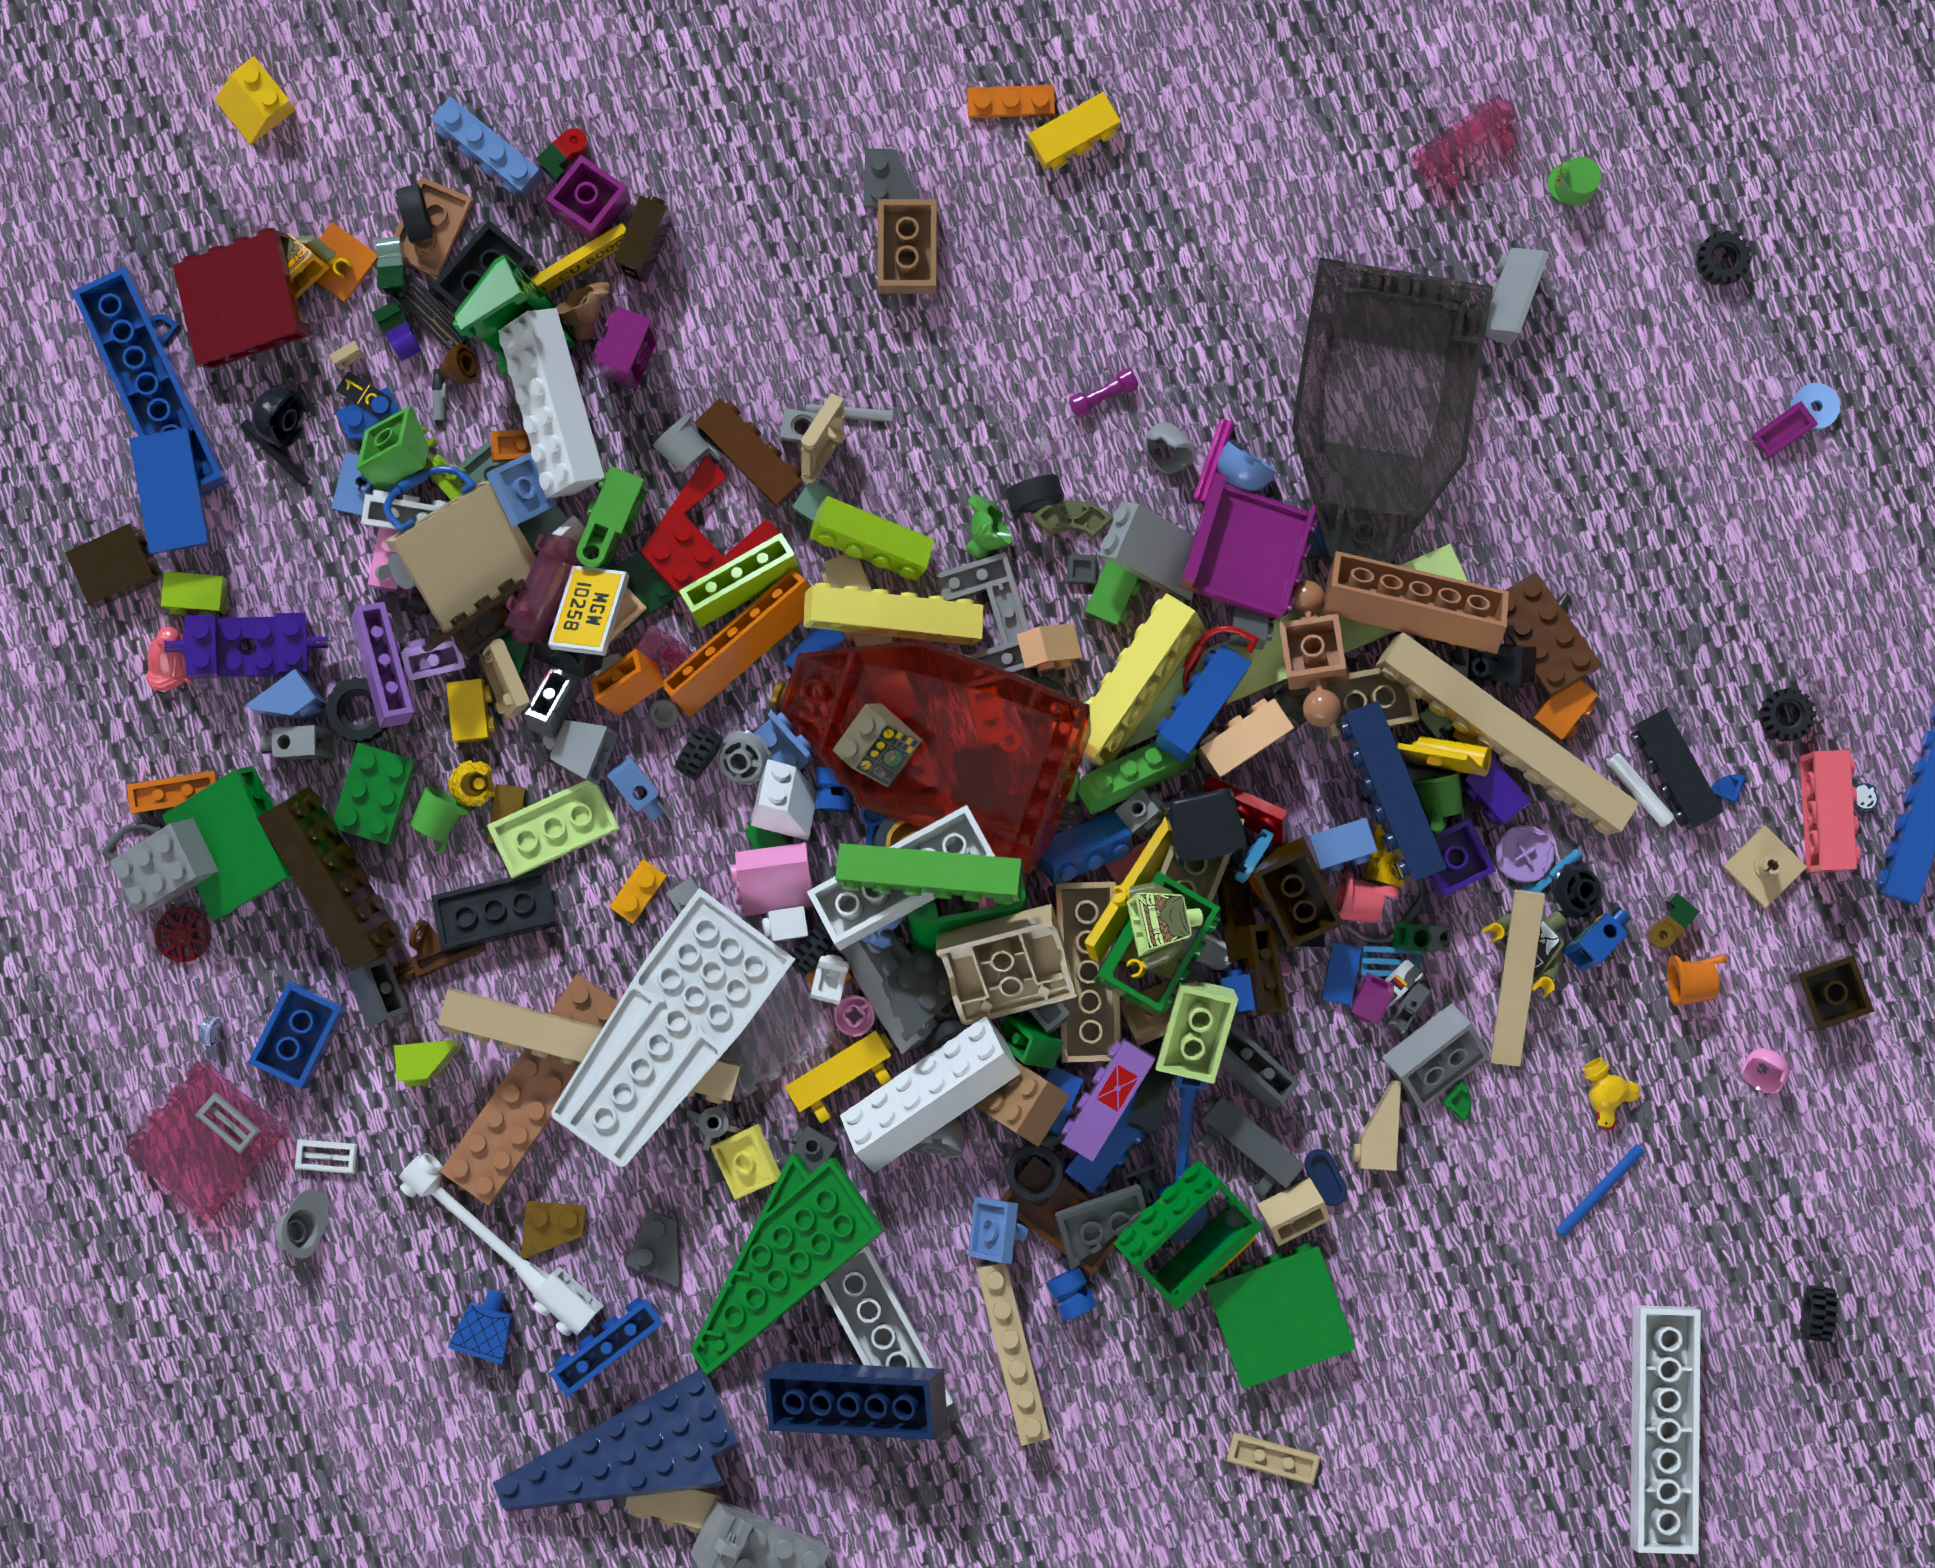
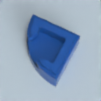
M1734 774L1722 777L1711 786V789L1717 798L1737 804L1746 776Z

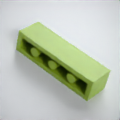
M826 496L817 508L809 537L818 541L823 546L833 547L845 552L850 557L863 559L878 568L888 569L898 573L905 579H913L915 581L927 569L934 543L933 538L829 496Z
M782 533L682 588L679 592L699 628H702L767 591L792 568L798 573L802 570L794 552Z

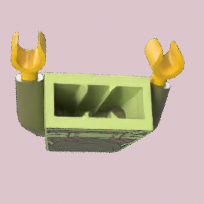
M1154 882L1131 886L1129 890L1119 885L1114 886L1112 889L1113 894L1124 893L1120 900H1113L1112 902L1117 907L1128 906L1138 956H1144V960L1130 959L1127 962V967L1134 963H1138L1140 966L1139 972L1131 975L1133 978L1143 976L1146 968L1151 970L1171 961L1184 948L1185 941L1191 937V927L1201 926L1203 923L1202 911L1199 908L1186 909L1185 900L1182 895L1173 894L1171 890Z

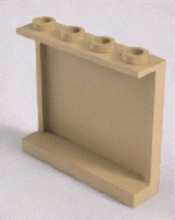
M482 481L469 493L459 495L416 521L415 526L403 533L398 532L385 540L390 551H396L442 631L452 626L450 620L461 612L465 611L466 614H469L476 609L473 605L476 601L487 594L491 598L500 592L497 587L509 578H512L514 581L523 578L526 584L522 588L525 590L535 585L537 577L545 573L518 525L511 526L490 481ZM512 593L506 597L500 604H504L514 598V594Z

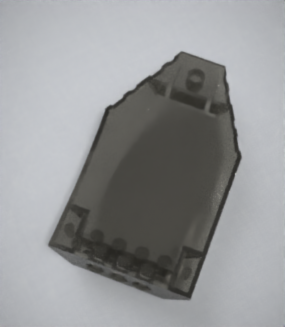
M1319 257L1298 380L1292 434L1313 504L1316 505L1315 511L1329 557L1334 558L1335 552L1339 551L1391 564L1402 546L1405 545L1419 523L1425 518L1436 503V500L1467 461L1474 397L1493 286Z

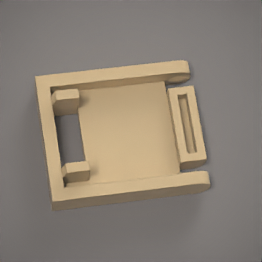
M831 393L801 439V470L804 482H815L838 444H842L846 437V433H844V418L846 416L844 398Z
M495 639L482 652L479 664L488 684L491 686L492 694L496 700V710L498 714H502L504 721L519 716L530 703V700L504 641Z

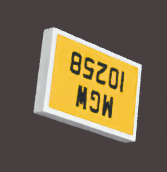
M572 565L548 646L554 650L606 656L630 577L625 571Z

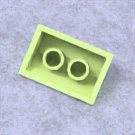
M1206 982L1179 983L1155 1069L1157 1071L1212 1084L1215 1083L1238 1002L1234 989Z

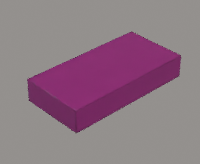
M1799 401L1753 434L1752 437L1768 459H1770L1818 425V423L1802 401Z

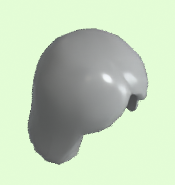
M1162 422L1156 424L1147 432L1144 438V450L1154 462L1161 475L1170 476L1183 471L1194 458V444L1172 423ZM1167 444L1170 447L1177 448L1170 459L1160 458L1153 452V450Z

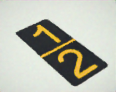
M350 372L346 373L336 389L338 393L377 417H380L381 414L373 411L371 407L372 400L377 396H383L389 402L391 400V397Z

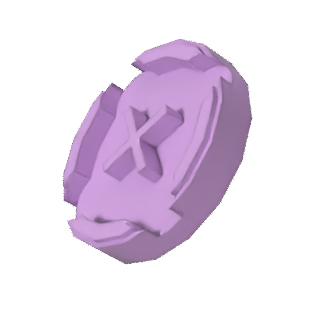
M1519 825L1508 829L1500 836L1495 846V860L1498 869L1506 878L1516 883L1528 884L1540 880L1549 872L1554 862V848L1548 836L1542 830L1530 825Z

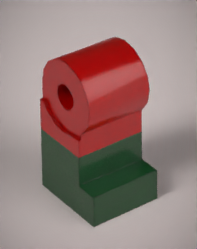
M569 128L536 157L538 166L556 184L565 175L564 169L574 159L587 153L589 146L585 133L578 128Z

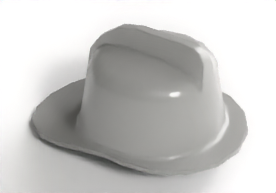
M312 1189L305 1190L297 1195L287 1213L281 1216L275 1225L274 1231L278 1242L277 1248L286 1250L291 1256L298 1259L307 1258L314 1253L328 1226V1199L322 1192Z

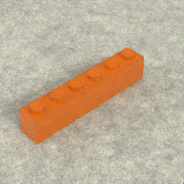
M792 568L663 680L664 686L662 687L687 716L691 718L804 619L805 592L811 586Z

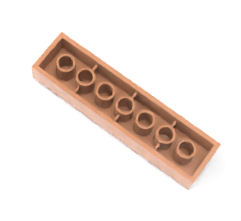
M576 974L549 1014L603 1028L619 1001L581 974ZM525 1048L444 1164L440 1173L486 1205H493L552 1120L551 1110L581 1062H578V1066H572L560 1062L561 1057L549 1054L548 1059L532 1055V1049Z

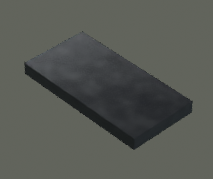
M546 868L525 873L514 879L507 877L431 896L440 947L443 954L559 926Z

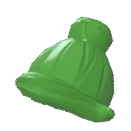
M972 494L968 499V504L974 510L971 526L973 539L967 544V551L973 557L981 560L989 557L991 550L1012 545V537L1008 527L1002 521L1003 512L998 510V505L994 501L978 494Z

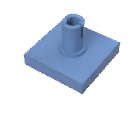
M345 452L331 508L362 516L365 494L373 495V490L378 489L357 469L359 455ZM390 485L381 491L391 492L396 488V485Z
M531 452L486 473L512 527L558 505L555 498L545 499L544 491L539 483L536 463L532 458Z
M974 1197L968 1256L998 1263L1012 1264L1014 1240L1024 1241L1028 1234L1025 1224L1016 1223L1018 1203Z

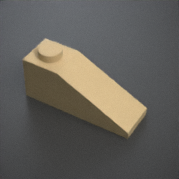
M1391 1080L1359 1136V1143L1353 1144L1352 1160L1357 1162L1358 1168L1396 1171L1401 1081Z

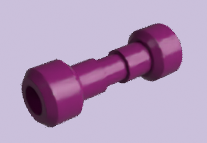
M1126 368L1118 372L1116 379L1106 383V386L1098 390L1095 389L1087 394L1079 392L1069 398V405L1074 415L1081 418L1089 414L1091 407L1101 403L1102 400L1110 396L1113 397L1121 392L1129 394L1136 390L1139 384L1133 371Z

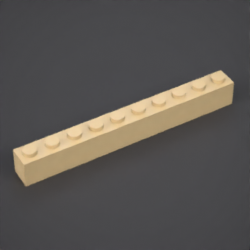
M1404 632L1392 638L1375 666L1382 670L1381 674L1385 678L1393 682L1397 681L1406 687L1405 691L1410 696L1416 699L1421 698L1429 704V709L1432 712L1449 718L1453 721L1452 725L1457 730L1469 733L1475 737L1478 745L1491 748V750L1500 755V760L1510 767L1518 768L1524 773L1523 776L1528 781L1540 784L1546 788L1547 794L1558 801H1564L1571 806L1570 810L1575 815L1581 818L1586 817L1593 822V826L1597 831L1605 835L1622 832L1639 805L1638 801Z
M450 987L447 989L438 1025L443 1026L442 1031L454 1035H460L461 1031L472 1033V1039L485 1043H490V1039L502 1041V1047L519 1051L520 1046L532 1049V1055L548 1059L549 1054L561 1057L560 1062L572 1066H578V1062L583 1061L602 1030L598 1026ZM718 1059L687 1096L694 1097L696 1092L706 1095L705 1100L713 1103L723 1104V1100L731 1101L740 1065Z

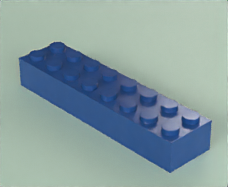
M122 267L71 291L138 437L188 427L192 439L201 495L230 483L134 275L126 267Z

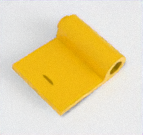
M1420 736L1417 741L1414 740L1412 745L1398 743L1397 746L1399 751L1417 765L1479 776H1486L1491 765L1492 751L1489 747Z

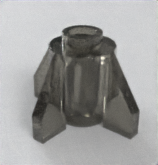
M1288 682L1277 685L1270 693L1264 696L1267 702L1275 699L1294 727L1289 732L1290 734L1307 721L1303 714V703L1305 698L1311 693L1310 687L1289 690Z

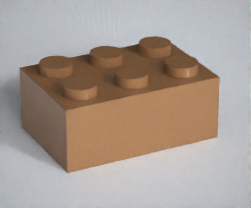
M878 199V294H936L937 199Z
M1017 1062L1021 1074L974 1106L1039 1147L1070 1095Z

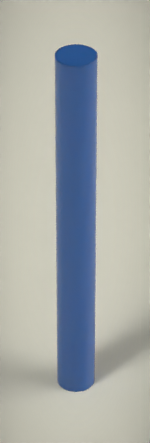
M1636 1144L1558 1226L1556 1231L1565 1238L1645 1151Z

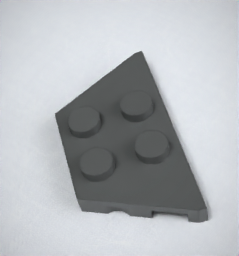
M921 947L881 983L886 996L891 1002L890 1007L894 1017L899 1016L904 1028L901 1035L906 1042L952 999L949 978L942 958Z

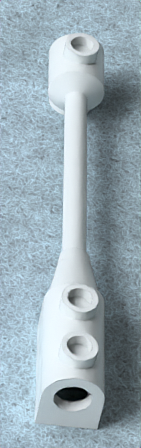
M424 1153L422 1156L418 1155L399 1176L403 1181L400 1185L403 1193L412 1198L416 1194L420 1197L433 1195L516 1269V1273L533 1294L532 1297L537 1300L533 1306L538 1313L543 1316H548L549 1313H552L559 1320L556 1323V1327L562 1334L570 1336L573 1332L578 1336L604 1305L560 1266L550 1275L518 1256L440 1186L441 1174L439 1172L442 1169V1164L429 1153Z

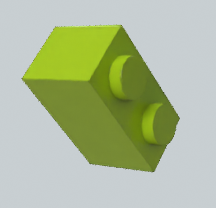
M164 571L160 606L169 610V614L174 616H187L188 611L199 612V615H215L216 617L217 614L225 615L229 580L224 576Z

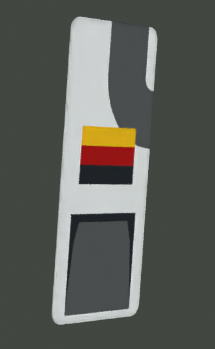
M1408 959L1385 979L1394 984L1389 1006H1392L1423 976V973Z

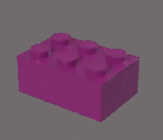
M617 306L615 313L611 312L606 320L605 329L607 333L604 340H598L593 356L596 357L595 361L605 379L637 391L658 341V335L650 318Z

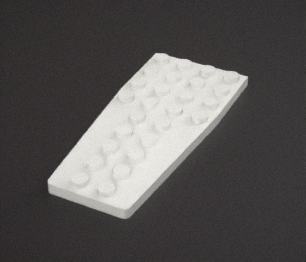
M699 888L640 967L551 1110L552 1119L616 1166H626L741 1034L794 962L795 958Z

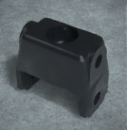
M1231 787L1164 802L1170 843L1177 867L1183 866L1184 861L1212 859L1238 849L1239 852L1247 851L1243 824L1238 814Z

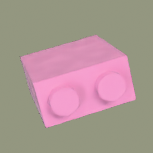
M806 842L735 852L736 864L731 865V875L733 883H739V887H735L737 905L743 904L745 916L804 906V908L814 907L807 891L813 889Z

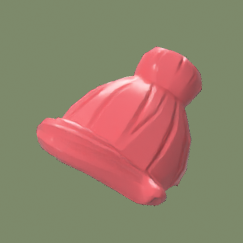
M167 626L160 629L157 637L153 639L148 649V672L146 679L149 686L157 691L166 692L186 682L191 684L194 680L189 679L186 675V659L183 652H164V640L174 641L182 640L184 634L177 631L174 627Z

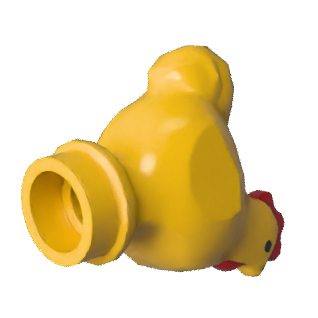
M1599 1057L1587 1063L1582 1068V1071L1585 1074L1584 1078L1592 1081L1588 1098L1596 1111L1597 1125L1601 1126L1604 1131L1614 1130L1615 1125L1618 1123L1617 1119H1615V1109L1623 1102H1632L1640 1098L1641 1089L1637 1083L1627 1082L1620 1076L1610 1075L1608 1073L1609 1064L1602 1057Z

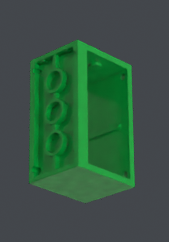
M1159 871L1156 872L1150 883L1154 882L1171 890L1173 894L1182 895L1186 906H1190L1193 909L1199 908L1206 917L1186 952L1178 958L1177 963L1179 964L1157 1002L1111 976L1134 937L1130 917L1093 979L1095 982L1153 1016H1156L1161 1011L1163 1013L1166 1010L1168 1011L1176 997L1172 993L1175 986H1179V983H1184L1191 971V968L1187 967L1189 961L1198 959L1206 945L1202 941L1204 935L1207 934L1209 936L1211 932L1213 933L1221 919L1217 915L1221 907Z
M1198 1160L1189 1169L1184 1171L1183 1176L1174 1185L1166 1188L1161 1197L1152 1206L1144 1209L1140 1217L1130 1227L1124 1229L1113 1244L1178 1311L1264 1226L1227 1186ZM1219 1190L1226 1197L1225 1200L1229 1204L1156 1275L1151 1270L1148 1272L1142 1264Z

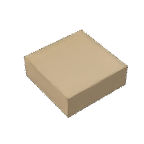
M352 341L329 356L335 366L342 370L364 357V353L359 345Z

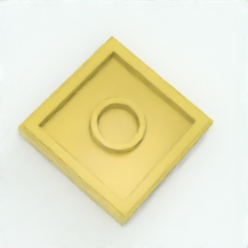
M759 1124L710 1146L734 1200L777 1182L781 1174Z

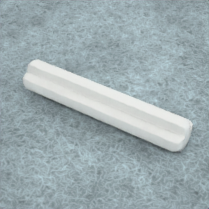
M1615 754L1607 761V766L1661 827L1667 826L1674 819V815L1621 754Z

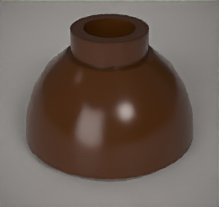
M458 344L446 353L443 362L439 366V370L443 378L450 379L457 384L467 385L477 380L479 365L473 351L466 345Z

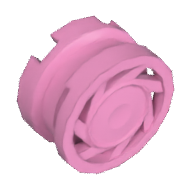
M857 995L847 996L842 999L834 1011V1021L837 1028L845 1035L852 1037L862 1036L869 1032L874 1025L876 1017L871 1003L864 997Z

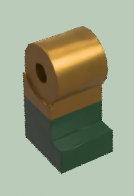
M1677 892L1672 893L1665 901L1671 907L1659 922L1653 923L1647 929V941L1654 947L1665 948L1672 945L1700 912Z

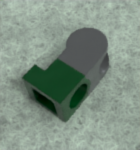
M1395 920L1392 947L1405 951L1438 952L1450 950L1452 926L1440 923H1417Z

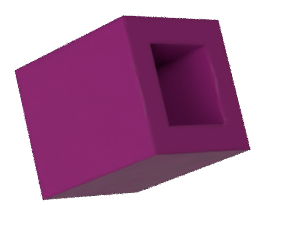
M1367 972L1354 997L1351 1012L1355 1014L1357 1019L1363 1022L1370 1023L1372 1021L1379 1024L1393 995L1394 984Z

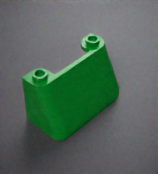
M503 254L492 262L455 311L453 325L462 337L466 335L472 338L477 335L494 350L498 357L496 365L500 372L506 376L509 374L504 350L499 342L498 330L526 311L556 308V305L507 254ZM560 318L568 350L575 347V344L565 322Z
M1022 881L1020 901L1012 900V904L1009 905L996 903V907L938 917L937 907L932 900L908 913L915 951L921 947L937 954L936 939L938 933L1028 910L1024 881Z

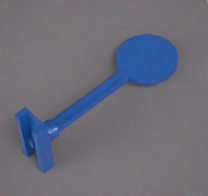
M1178 1075L1173 1077L1176 1087H1180L1179 1097L1182 1098L1175 1180L1173 1183H1168L1158 1189L1160 1196L1166 1188L1174 1185L1183 1176L1184 1171L1188 1169L1194 1099L1197 1098V1089H1206L1207 1082ZM1153 1197L1151 1198L1152 1202L1149 1204V1207L1155 1203ZM1207 1203L1190 1217L1169 1240L1183 1241L1197 1235L1206 1223L1208 1216Z

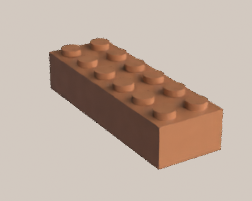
M1336 551L1327 578L1323 613L1328 615L1338 614L1339 618L1357 621L1365 625L1379 626L1395 632L1417 635L1424 639L1430 638L1447 642L1450 645H1459L1476 649L1480 652L1497 654L1507 628L1509 591Z

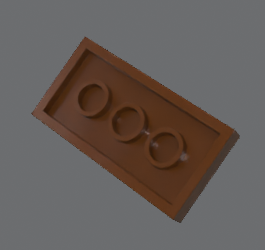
M1537 572L1505 590L1509 591L1507 628L1505 633L1513 645L1536 646L1535 676L1550 698L1601 668L1600 661Z
M1034 1155L1018 1175L1019 1183L1029 1190L1038 1191L1043 1189L1052 1178V1168ZM1063 1178L1059 1189L1050 1198L1045 1200L1027 1201L1018 1197L1010 1187L1000 1200L1018 1203L1017 1218L1065 1254L1054 1213L1092 1199ZM1115 1235L1101 1245L1103 1248L1095 1254L1090 1253L1079 1261V1266L1093 1276L1115 1248L1113 1243L1118 1239L1119 1235Z

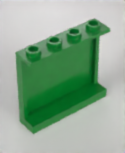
M254 765L233 770L162 815L166 825L194 818L219 870L195 885L212 921L234 915L233 911L281 882L293 878L256 818L274 806Z
M1310 1242L1296 1245L1293 1247L1294 1252L1283 1256L1282 1252L1268 1255L1265 1257L1266 1263L1257 1266L1254 1265V1262L1243 1264L1237 1267L1238 1273L1227 1276L1226 1272H1221L1214 1279L1211 1278L1210 1283L1204 1285L1209 1294L1242 1389L1356 1349L1318 1245L1311 1246Z

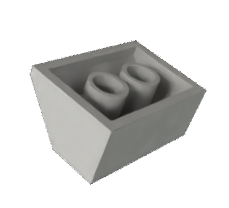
M1511 248L1506 256L1501 254L1495 271L1500 272L1497 282L1491 281L1485 297L1490 299L1487 309L1481 308L1476 321V325L1480 326L1479 335L1511 346L1522 330L1550 252Z
M1451 1003L1426 1024L1415 1030L1413 1034L1400 1044L1393 1047L1382 1058L1397 1081H1401V1086L1417 1107L1422 1110L1491 1056L1473 1024Z

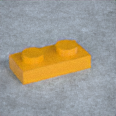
M642 859L609 908L634 924L665 881L667 875Z

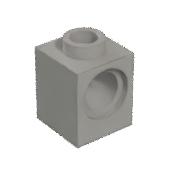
M785 408L780 434L781 442L801 445V439L804 435H800L795 431L796 426L801 422L811 425L818 413Z

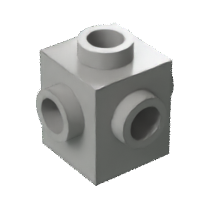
M1142 788L1133 796L1125 799V802L1115 810L1131 833L1139 837L1147 831L1152 832L1157 829L1162 822L1161 819L1165 817V811L1162 809L1164 805L1162 799L1156 792L1152 791L1150 793Z

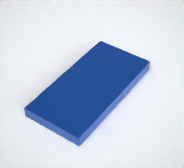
M186 427L129 438L149 554L155 555L210 544L190 429Z

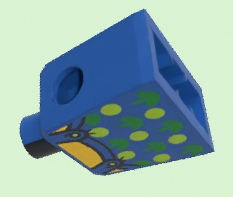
M1617 907L1611 914L1606 912L1596 917L1563 949V952L1582 972L1599 965L1628 935L1623 927L1630 921V916L1625 910ZM1582 949L1588 954L1587 957L1580 952Z

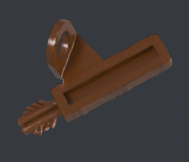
M420 919L415 924L409 938V946L417 951L418 955L410 958L411 964L403 962L402 965L394 966L393 971L398 984L402 985L407 983V981H411L415 974L418 978L425 977L466 958L476 956V954L485 951L484 944L443 954L438 934L427 921Z

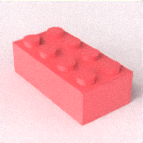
M1850 750L1814 751L1799 756L1806 873L1844 872L1857 869L1861 855L1860 848L1856 846L1855 834L1858 833L1859 822L1857 816H1854L1853 804L1857 802V791L1855 787H1852L1855 760L1853 757H1850Z

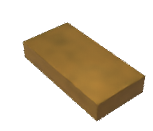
M496 784L490 824L523 809L526 788ZM489 832L488 843H495Z

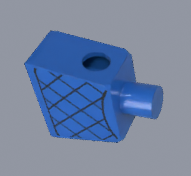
M488 1289L484 1304L471 1302L452 1336L448 1348L501 1365L504 1364L507 1359L513 1319L512 1313L501 1310L506 1293L495 1289Z

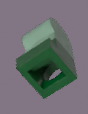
M377 238V288L382 294L409 292L402 238Z

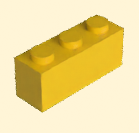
M1102 92L1028 134L1027 142L1044 171L1049 168L1057 170L1068 162L1067 158L1075 153L1078 156H1082L1093 148L1092 144L1102 139L1103 142L1114 138L1118 134L1117 130L1120 129L1121 120L1105 93Z

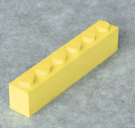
M820 582L815 583L805 592L803 627L974 646L982 640L983 605L974 604V601L971 599H958L956 602L946 601V598L943 596L920 598L918 594L911 592L893 595L889 594V591L885 589H874L872 592L861 591V588L857 586H845L841 589L832 588L830 583Z

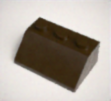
M1304 837L1275 849L1253 871L1289 949L1344 925Z

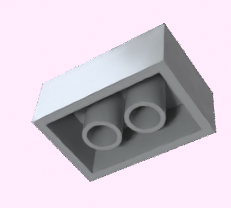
M194 818L168 824L110 861L135 914L153 910L166 904L219 871Z

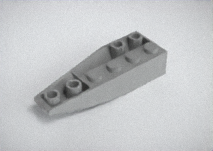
M885 929L882 931L891 935L892 946L881 948L858 940L842 949L850 963L851 970L865 997L874 1008V1012L901 1054H904L924 1044L925 1038L932 1033V1029L936 1026L959 1017L948 1002L907 1042L903 1039L901 1035L904 1031L899 1016L894 1017L890 1007L891 1002L886 996L881 983L912 955V952L890 929Z

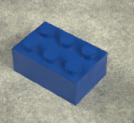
M287 982L248 1063L301 1089L309 1088L348 1008L300 984Z

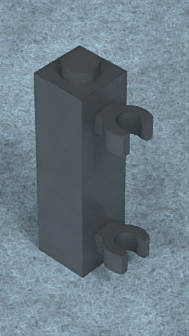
M1219 1096L1217 1100L1212 1097L1202 1108L1201 1111L1205 1115L1201 1119L1210 1128L1197 1143L1204 1149L1209 1150L1220 1135L1265 1172L1252 1188L1261 1196H1264L1269 1191L1275 1181L1282 1187L1287 1188L1305 1166L1224 1097Z

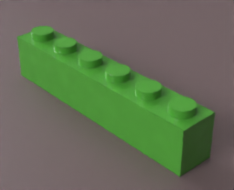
M839 843L835 880L839 885H843V889L850 891H861V887L873 888V892L890 894L891 889L903 890V894L908 896H921V892L933 893L935 898L951 899L952 895L964 896V900L981 902L983 897L994 898L995 903L1009 905L1012 904V900L1020 901L1024 863L1022 859Z

